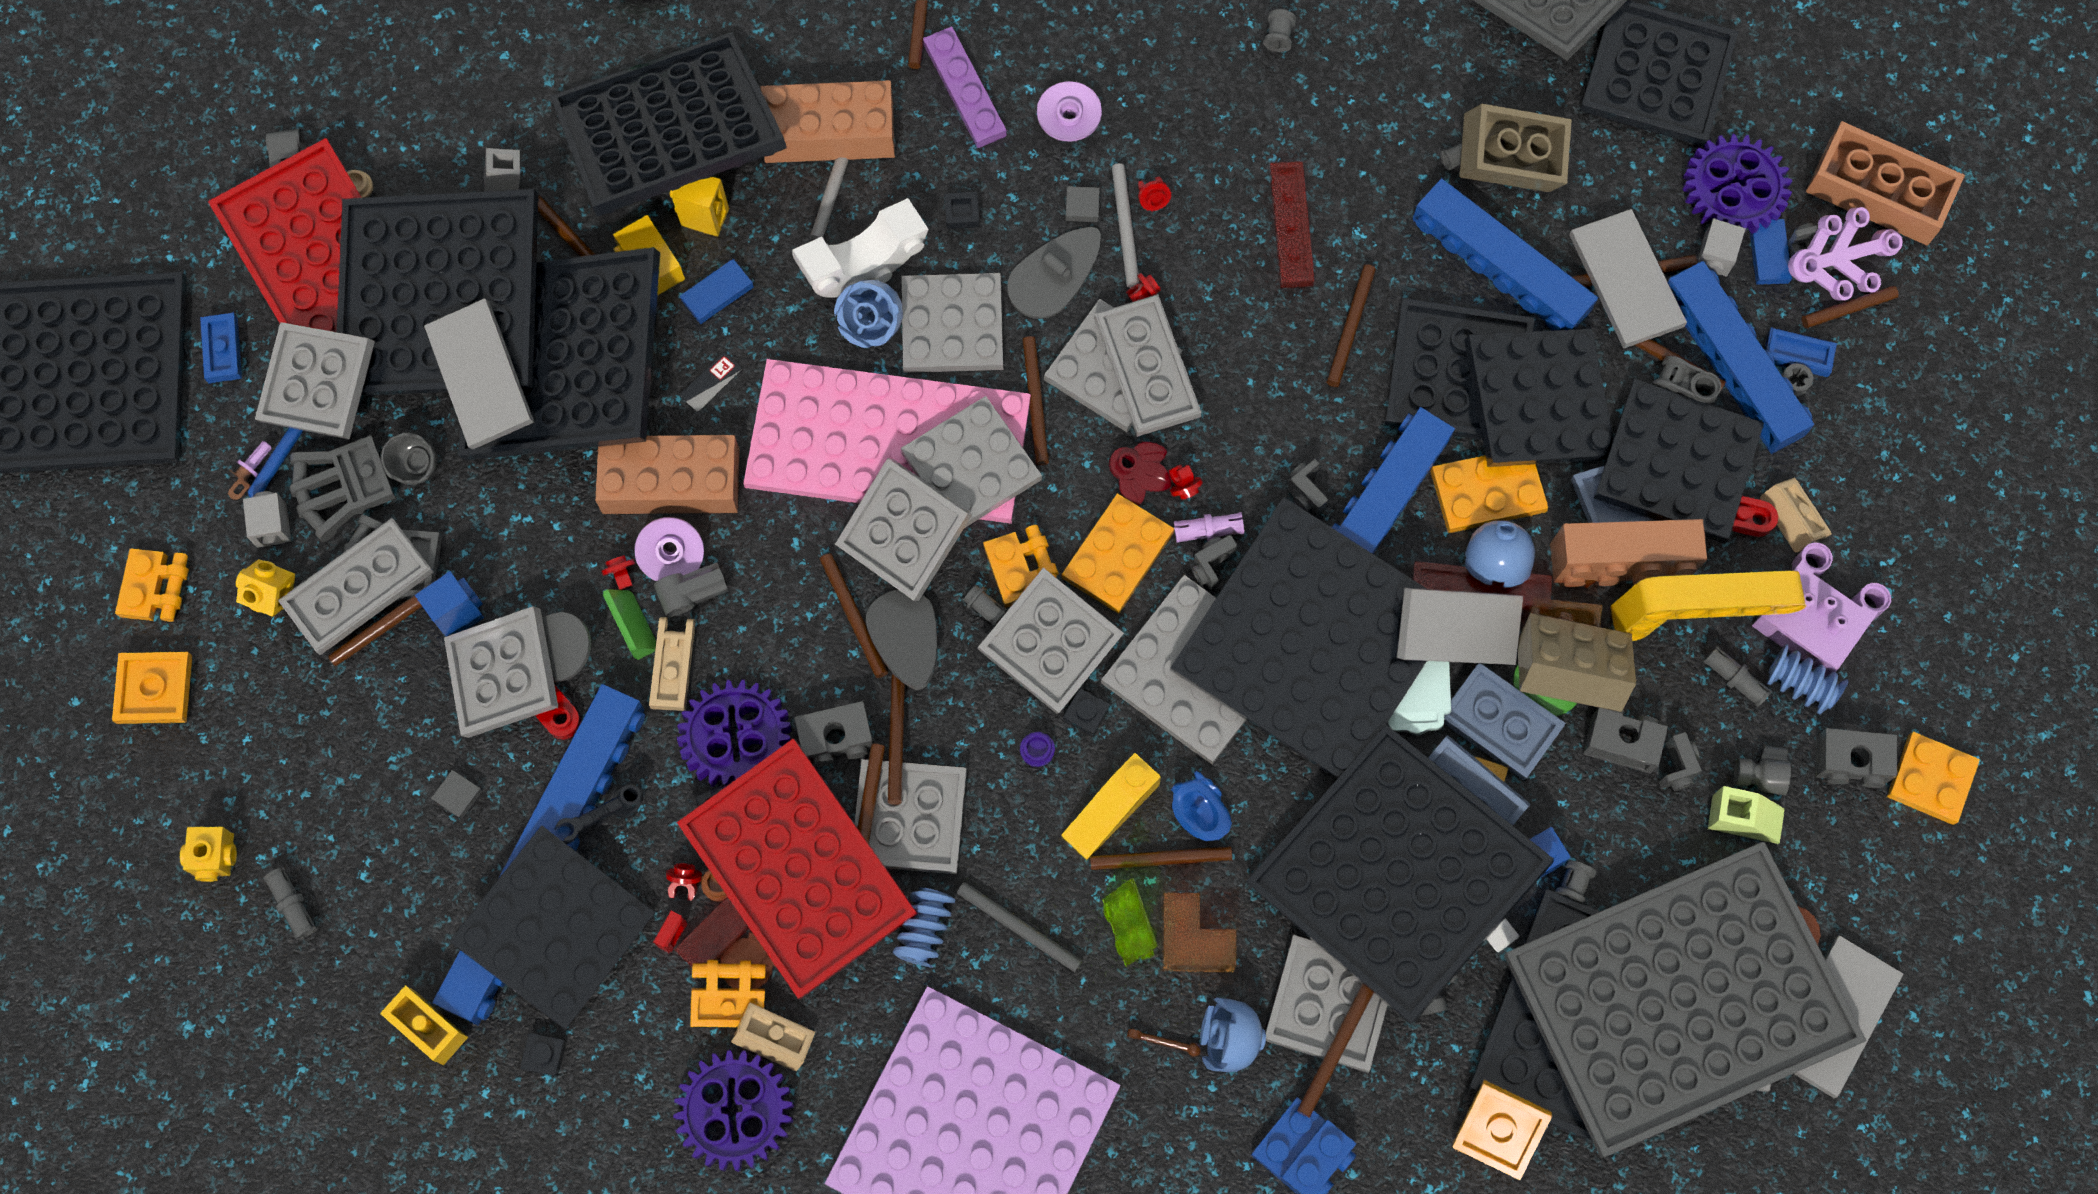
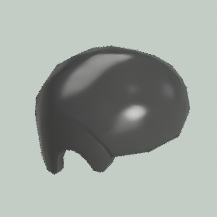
M403 432L389 438L382 447L380 461L385 473L390 478L407 485H417L418 483L422 484L428 481L436 471L438 455L432 443L426 438L417 434Z

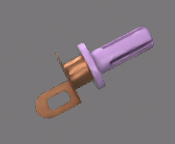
M262 441L245 462L238 460L237 463L240 467L235 473L229 469L231 473L238 477V480L228 491L231 499H240L250 487L246 480L250 475L254 477L258 475L254 469L272 449L271 445L267 442ZM242 484L245 488L239 495L235 494V488Z

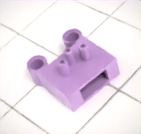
M1814 542L1808 544L1792 562V571L1800 573L1807 607L1801 611L1789 614L1759 615L1752 627L1781 647L1788 644V652L1800 651L1801 661L1808 657L1812 658V669L1819 665H1824L1826 667L1824 677L1839 669L1871 622L1890 606L1891 595L1885 586L1879 583H1870L1862 588L1851 600L1819 578L1831 566L1833 560L1832 553L1826 545ZM1806 557L1813 558L1817 562L1818 568L1810 566L1806 561ZM1864 597L1871 598L1875 602L1876 608L1869 607Z

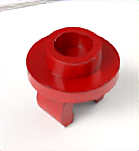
M1156 177L1155 181L1145 185L1143 181L1138 183V199L1144 209L1149 211L1160 210L1170 201L1171 191L1160 177Z
M1139 273L1137 277L1141 283L1131 287L1126 291V294L1132 302L1157 295L1161 289L1150 274L1144 277L1142 273Z
M1179 464L1168 470L1175 484L1170 489L1172 496H1180V499L1183 500L1199 493L1198 487L1203 484L1201 477L1194 478L1189 465L1182 467Z
M625 555L605 562L607 569L601 571L603 576L613 573L619 590L632 586L626 568L635 564L634 559L627 561Z
M675 864L674 868L666 871V879L672 882L668 888L669 897L674 898L676 896L677 886H685L688 889V900H693L698 890L697 883L702 880V873L696 870L692 864Z

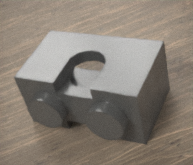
M863 701L794 717L801 748L814 767L830 765L834 762L833 757L847 754L848 759L864 757L868 754V750L871 749V744H873ZM838 730L845 734L844 739L838 744H831L826 741L827 736L833 731Z
M1598 708L1591 717L1583 755L1651 774L1659 766L1668 726L1658 724L1659 721L1650 716L1641 715L1636 720L1625 717L1624 710L1619 712ZM1619 730L1629 731L1633 735V743L1624 742L1620 738Z
M1826 728L1816 736L1815 777L1827 778V782L1831 784H1847L1849 779L1861 780L1862 785L1865 787H1884L1886 783L1897 777V735ZM1851 754L1856 755L1860 759L1861 768L1851 763Z

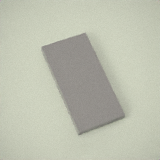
M1632 209L1571 230L1569 236L1623 349L1685 327L1687 321Z
M1159 295L1095 313V321L1137 437L1201 417L1202 412Z
M482 299L424 325L469 448L475 449L534 423L491 304L487 299Z
M391 518L278 601L314 650L321 655L430 576L434 571L394 519Z
M1404 588L1397 658L1404 660L1516 665L1523 596Z
M1840 935L1835 937L1824 959L1867 1041L1794 1073L1833 1098L1839 1096L1903 976L1902 972Z

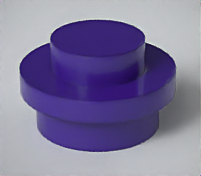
M1042 732L1028 734L1020 745L1022 759L1033 767L1047 765L1055 753L1053 740Z

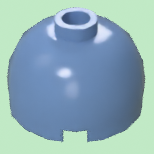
M861 280L845 288L838 296L834 314L835 316L837 315L840 333L850 343L862 348H869L886 343L899 330L903 319V306L897 292L888 284L879 280Z
M1491 521L1484 523L1472 533L1465 552V566L1473 577L1485 584L1492 585L1493 581L1504 582L1503 587H1513L1522 584L1530 577L1535 561V547L1532 538L1525 529L1512 522Z
M1217 997L1214 999L1217 1002L1216 1006H1208L1202 1022L1200 1045L1208 1043V1056H1202V1060L1209 1070L1237 1072L1251 1065L1256 1059L1259 1051L1265 1046L1266 1033L1262 1029L1260 1019L1253 1008L1243 1002Z

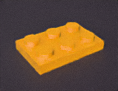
M1484 455L1432 466L1431 476L1448 533L1480 527L1484 523L1491 521H1509L1546 513L1548 510L1536 464L1488 467L1486 456Z
M1117 493L1062 573V579L1119 614L1173 535L1175 528Z

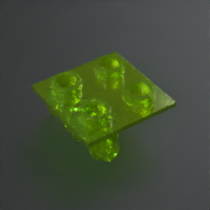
M1131 878L1102 899L1105 918L1112 926L1116 938V950L1123 958L1125 967L1140 958L1141 960H1146L1155 956L1153 949L1158 947L1134 878Z

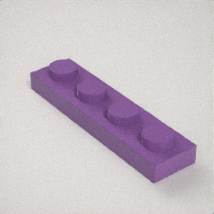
M951 26L923 38L924 47L977 149L1006 137V128L953 27Z

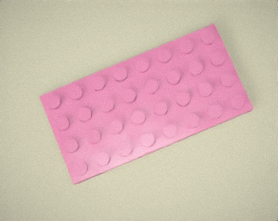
M767 359L743 484L745 488L860 503L887 458L894 459L915 474L902 455L900 448L985 396L1023 448L1031 394ZM1016 496L986 514L980 520L1012 524Z

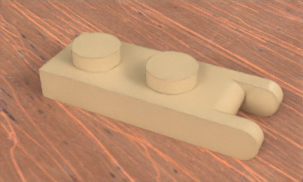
M660 617L649 706L651 709L686 711L695 619H687L685 632L667 631L668 618Z

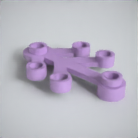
M1863 207L1848 210L1843 227L1839 216L1825 215L1820 218L1818 230L1808 248L1797 251L1790 258L1788 269L1792 277L1800 282H1811L1813 280L1830 292L1834 300H1848L1852 297L1854 291L1852 283L1848 280H1836L1822 268L1833 266L1855 282L1861 292H1876L1881 285L1879 275L1874 272H1864L1850 260L1872 254L1878 256L1895 255L1902 247V237L1892 229L1879 230L1873 234L1871 241L1849 246L1857 229L1868 224L1870 219L1868 210ZM1857 213L1859 214V222L1856 221ZM1829 220H1830L1831 223H1832V228H1831V230H1829V228H1828V222H1829ZM1838 234L1830 251L1821 254L1829 235ZM1868 278L1871 280L1870 287L1867 285ZM1841 285L1843 286V294H1842V295L1840 294V287H1841Z

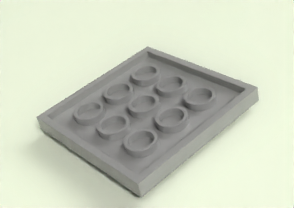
M1183 575L1104 675L1101 683L1213 765L1247 720L1170 671V667L1216 600V597Z

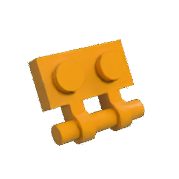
M1032 525L1025 529L1029 540L1022 544L1019 543L1016 532L983 542L1005 608L1015 603L1043 568L1054 577L1059 575L1056 564L1051 563L1047 548L1049 545L1047 539L1041 535L1038 525ZM1034 554L1039 568L1030 572L1025 557Z
M130 549L115 614L121 618L154 621L156 608H162L160 619L174 622L176 610H179L182 604V598L179 597L182 583L188 577L189 569L186 568L188 555L174 553L172 564L166 566L168 556L164 552ZM163 579H168L165 594L159 595Z
M707 960V963H692V978H706V988H692L690 1027H738L749 1003L764 1008L765 990L750 989L751 978L765 979V964H751V960H740V964H718V960ZM718 978H739V988H717Z

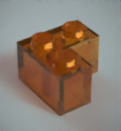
M1164 893L1162 898V971L1234 972L1236 967V930L1200 929V893Z

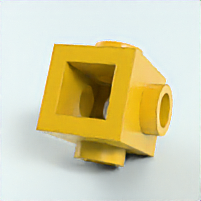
M258 559L246 569H242L236 579V587L238 588L236 602L250 607L253 611L262 612L274 617L284 609L278 600L293 590L295 573L277 567L272 562Z
M187 827L186 843L182 845L180 850V863L183 866V870L194 875L195 880L203 882L217 881L218 876H230L231 866L235 865L237 859L236 846L233 844L234 834L224 827Z

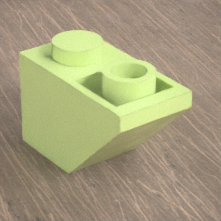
M1723 786L1712 797L1708 829L1779 844L1784 808L1759 793Z

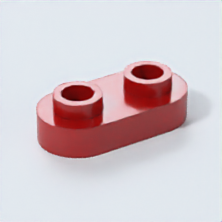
M1742 496L1731 531L1755 537L1766 536L1778 523L1777 510L1769 502ZM1753 517L1759 518L1762 521V525L1754 523Z
M555 685L558 708L537 714L535 717L553 737L569 739L578 730L581 724V717L575 707ZM559 715H567V720L563 724H556V718Z

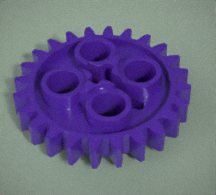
M1735 134L1731 135L1728 142H1726L1722 135L1718 137L1715 144L1708 140L1703 149H1697L1693 156L1694 158L1691 157L1686 166L1688 169L1683 175V179L1686 182L1682 191L1690 193L1685 202L1696 203L1691 213L1698 214L1702 212L1704 214L1701 220L1702 224L1709 220L1712 221L1714 218L1743 227L1745 231L1748 228L1751 234L1758 231L1759 223L1763 227L1768 228L1771 224V219L1777 221L1781 216V212H1784L1788 205L1786 201H1788L1792 194L1788 190L1792 179L1784 178L1789 167L1778 166L1783 157L1777 156L1772 158L1770 154L1773 151V147H1768L1765 150L1761 149V139L1754 145L1750 144L1749 135H1746L1742 142H1738ZM1741 164L1748 165L1752 170L1744 168ZM1711 172L1719 174L1721 178L1713 176ZM1753 192L1761 194L1763 198L1755 196ZM1722 200L1729 201L1733 207L1725 205Z
M727 680L726 687L723 690L714 683L713 694L709 695L701 690V702L692 699L689 701L693 712L682 711L683 720L687 722L677 725L679 733L682 734L677 737L679 747H683L680 750L682 760H688L686 764L689 771L697 769L696 775L698 780L701 781L709 775L711 787H714L721 780L725 788L791 740L790 736L787 735L792 732L790 722H785L789 719L787 710H780L782 704L779 698L771 701L772 693L770 689L760 694L758 683H755L750 690L746 688L745 680H741L738 688H733L731 681ZM731 707L735 708V719L738 728L739 762H734V749L731 741L732 729L729 718V708ZM750 712L758 714L754 720L742 719L745 714ZM711 718H723L720 724H707ZM752 744H759L762 746V748L755 753H749L745 751L746 748ZM716 749L727 750L726 754L722 757L710 756Z
M727 1050L725 1061H721L718 1055L712 1054L713 1065L710 1067L703 1061H700L699 1066L702 1072L699 1075L691 1071L687 1073L693 1081L691 1086L686 1084L679 1085L687 1093L686 1097L674 1100L675 1103L683 1107V1111L674 1114L673 1118L684 1121V1125L680 1126L676 1132L689 1135L682 1145L685 1148L697 1146L692 1155L695 1159L702 1157L706 1153L705 1165L711 1167L716 1159H718L719 1169L724 1172L729 1162H732L735 1171L740 1172L742 1161L745 1160L752 1169L755 1168V1157L757 1155L768 1161L769 1157L766 1149L771 1147L779 1151L780 1147L775 1141L776 1137H788V1134L781 1128L782 1124L793 1123V1119L784 1115V1111L793 1108L794 1104L789 1101H783V1097L788 1095L791 1090L789 1087H778L783 1081L784 1076L777 1074L771 1077L770 1075L775 1066L770 1062L761 1068L762 1057L760 1055H757L751 1063L748 1062L749 1057L746 1051H742L739 1060H735L731 1050ZM731 1078L735 1079V1103L743 1108L742 1112L736 1113L737 1130L739 1133V1142L737 1144H734L732 1141L733 1119L728 1114H725V1110L732 1107L729 1089V1079ZM750 1081L758 1082L760 1085L758 1096L752 1100H745L742 1096L743 1086ZM713 1085H721L723 1088L722 1099L718 1103L709 1104L705 1097L706 1091ZM751 1118H759L763 1124L760 1134L755 1137H747L744 1132V1126ZM717 1121L723 1122L726 1127L725 1135L718 1141H711L708 1137L710 1125Z

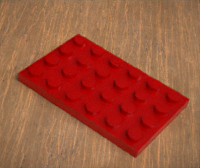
M327 138L209 200L208 203L278 322L336 332L342 199L362 197Z
M794 738L677 822L798 999L803 998L918 914Z

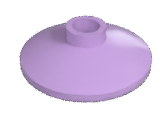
M1061 82L1051 86L1042 94L1037 105V117L1040 126L1048 135L1061 141H1078L1088 137L1098 127L1102 115L1101 103L1095 92L1077 82ZM1072 114L1075 118L1065 119L1064 116Z
M663 517L648 523L640 531L635 543V558L638 566L645 575L655 581L672 574L682 573L685 575L698 570L704 556V545L698 531L688 522L674 517ZM672 542L677 548L675 551L668 552L664 549V544Z

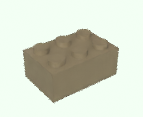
M1487 104L1476 106L1464 113L1460 178L1550 192L1567 184L1572 119Z
M1530 613L1518 639L1519 690L1521 692L1622 712L1636 685L1632 634Z

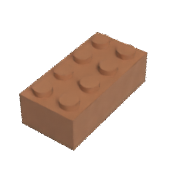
M891 81L761 86V92L787 146V149L778 151L771 156H764L765 163L835 160L840 157L847 158L848 160L895 158Z
M1841 121L1827 144L1806 192L1845 210L1863 207L1868 210L1870 221L1895 230L1897 233L1928 246L1941 230L1965 175Z
M735 435L647 436L646 442L598 447L595 501L602 514L738 513L740 449Z
M1703 519L1563 524L1550 543L1554 583H1564L1566 587L1585 585V580H1596L1600 586H1612L1619 584L1620 581L1633 580V584L1636 585L1641 580L1651 577L1693 575L1707 560Z

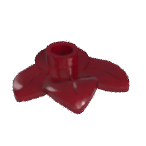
M1141 442L1133 449L1121 447L1111 454L1109 469L1113 476L1119 479V490L1124 498L1136 505H1140L1144 500L1146 491L1161 492L1170 489V475L1166 468L1160 464L1167 454V450L1163 446L1153 442ZM1122 458H1126L1131 462V468L1123 466Z

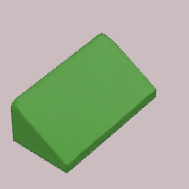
M608 589L603 591L604 599L633 657L639 660L655 652L656 639L634 594L628 590Z

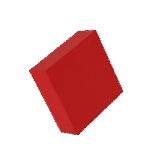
M671 910L653 943L667 953L672 952L687 926V921L681 915Z

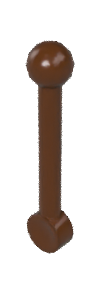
M1128 1029L1127 1037L1187 1051L1192 1057H1196L1201 1053V1047L1196 1042L1185 1044L1142 1033L1134 1029Z

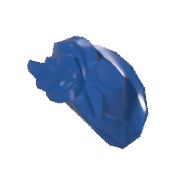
M1195 771V780H1188L1184 783L1178 782L1171 788L1173 792L1172 809L1181 826L1192 836L1204 841L1219 840L1230 831L1232 825L1231 816L1221 800L1222 792L1213 784L1211 779L1205 778L1200 772Z

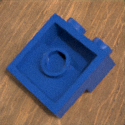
M1297 1097L1252 1152L1251 1156L1296 1194H1327L1334 1185L1328 1180L1337 1168L1344 1172L1356 1157V1154L1351 1151L1356 1143L1328 1119L1324 1120L1315 1111L1312 1112L1310 1118L1298 1113L1297 1109L1302 1100Z

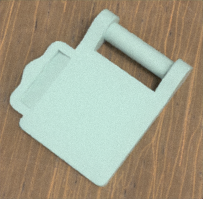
M1427 661L1389 719L1388 724L1395 732H1408L1416 736L1427 731L1442 729L1444 715L1451 712L1449 662Z

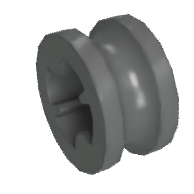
M1796 363L1788 366L1782 373V377L1788 380L1793 374L1796 375V379L1801 377L1803 382L1800 386H1796L1797 382L1792 384L1794 395L1800 397L1813 384L1814 378L1813 373L1807 366Z

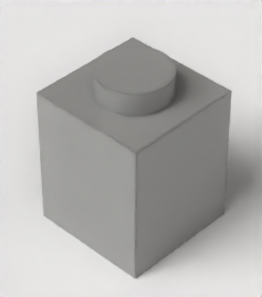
M486 148L484 192L519 190L520 150Z
M1713 218L1705 232L1697 263L1704 261L1709 269L1715 271L1717 276L1723 275L1727 277L1736 263L1745 228Z
M264 491L256 493L254 497L243 499L247 538L257 548L291 542L287 503L278 493Z

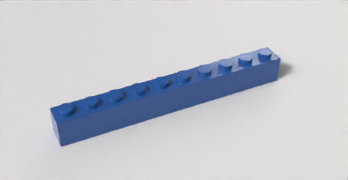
M601 684L500 876L541 825L563 841L567 836L572 835V830L567 826L554 830L557 822L563 818L572 819L579 817L596 808L594 805L600 794H606L612 783L613 776H611V773L616 763L621 764L628 753V740L633 732L637 733L644 722L645 714L643 712L645 709L639 700ZM579 834L572 843L567 844L575 851L580 843ZM459 951L432 1003L479 1026L482 1019L486 1020L490 1016L495 1006L493 998L499 986L504 987L505 984L463 952Z

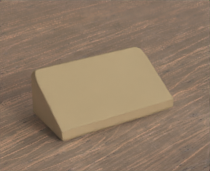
M1792 478L1775 484L1760 496V500L1769 502L1777 510V526L1794 552H1800L1808 544L1817 543L1832 534L1797 479Z
M749 1003L731 1042L786 1068L797 1071L805 1060L815 1032L753 1003Z

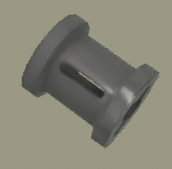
M1272 10L1268 13L1267 21L1270 26L1268 34L1264 37L1263 45L1273 52L1289 51L1292 46L1290 33L1291 28L1296 24V16L1287 10Z
M1568 860L1564 866L1566 873L1561 886L1557 887L1555 892L1585 904L1584 894L1590 879L1595 878L1597 872L1592 867L1581 862Z

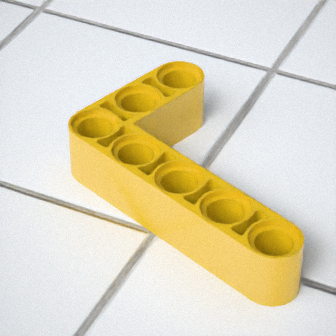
M1798 571L1651 577L1641 580L1613 603L1610 609L1614 630L1632 634V641H1637L1647 637L1665 621L1670 619L1789 614L1801 611L1807 606L1800 573Z

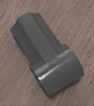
M717 562L685 575L682 573L672 574L654 583V588L666 617L683 614L694 608L696 603L728 592Z

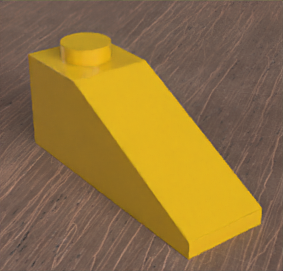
M1134 753L1106 782L1061 837L1082 857L1088 860L1159 787L1161 776Z

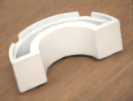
M907 198L880 210L874 222L861 234L849 241L837 245H827L824 239L820 237L793 249L792 255L815 293L822 297H838L845 288L861 280H879L886 283L892 277L893 271L905 263L912 255L923 249V241L927 235L928 228Z

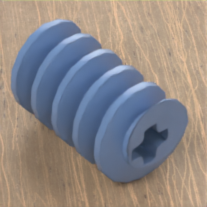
M1785 644L1769 668L1767 684L1771 686L1778 679L1781 680L1780 692L1782 693L1788 688L1793 687L1792 699L1794 700L1805 694V707H1809L1817 701L1819 703L1817 714L1819 715L1828 708L1831 709L1843 694L1849 680L1844 679L1837 685L1838 674L1836 672H1832L1824 678L1826 670L1824 665H1819L1812 670V658L1808 657L1799 663L1801 652L1795 650L1787 656L1788 644Z
M919 887L920 891L910 893V899L917 904L912 906L918 914L902 925L908 932L899 933L897 940L905 946L895 947L893 954L904 961L933 968L927 962V959L939 958V954L931 948V945L943 944V940L935 935V932L947 930V926L940 922L939 918L951 917L952 914L943 905L944 903H955L956 899L937 890Z

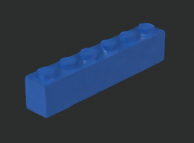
M1442 178L1417 204L1412 220L1416 222L1417 227L1426 234H1432L1440 240L1447 251L1458 254L1466 260L1473 271L1479 274L1482 273L1492 280L1494 286L1499 291L1506 294L1509 293L1519 301V304L1525 311L1531 314L1535 313L1544 320L1551 331L1575 330L1592 311L1598 299L1596 295Z
M1702 261L1671 277L1668 280V284L1687 321L1685 327L1718 376L1726 381V388L1744 415L1764 423L1760 438L1769 452L1773 454L1805 437L1815 425L1812 421L1811 412L1805 405H1801L1794 395L1792 384L1787 378L1782 377L1777 370L1773 356L1760 345L1756 339L1754 328L1743 320L1738 312L1735 300L1731 296H1727L1720 286V281L1715 271L1709 269L1705 262Z
M1422 407L1419 408L1415 416L1410 413L1406 416L1398 429L1403 434L1396 443L1390 441L1380 456L1384 462L1378 471L1374 468L1369 471L1361 484L1366 489L1360 498L1353 496L1343 511L1347 517L1341 526L1336 523L1332 526L1333 529L1372 554L1375 553L1455 431L1454 427Z

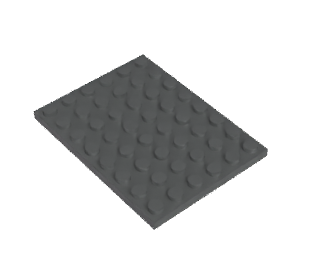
M1764 841L1504 954L1601 1159L1867 1041Z

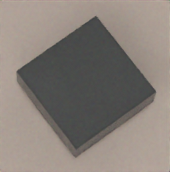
M1067 186L1066 221L1098 222L1100 188Z
M451 770L431 799L462 820L483 791L454 770Z

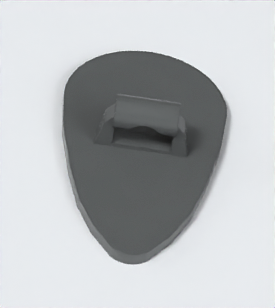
M1086 227L1064 233L1021 261L1012 270L1007 283L1008 297L1014 308L1021 314L1035 319L1050 318L1062 312L1077 295L1096 262L1100 250V231L1095 227Z
M899 590L887 592L870 605L866 614L867 630L873 645L892 674L912 689H923L928 685L937 662V625L933 606L924 595H922L919 601H913Z
M558 612L542 617L554 682L565 681L578 674L585 666L591 651V637L585 623L577 616Z

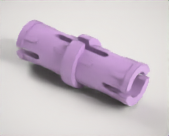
M1242 512L1211 517V514H1204V518L1174 521L1176 543L1205 538L1209 541L1218 536L1244 534Z

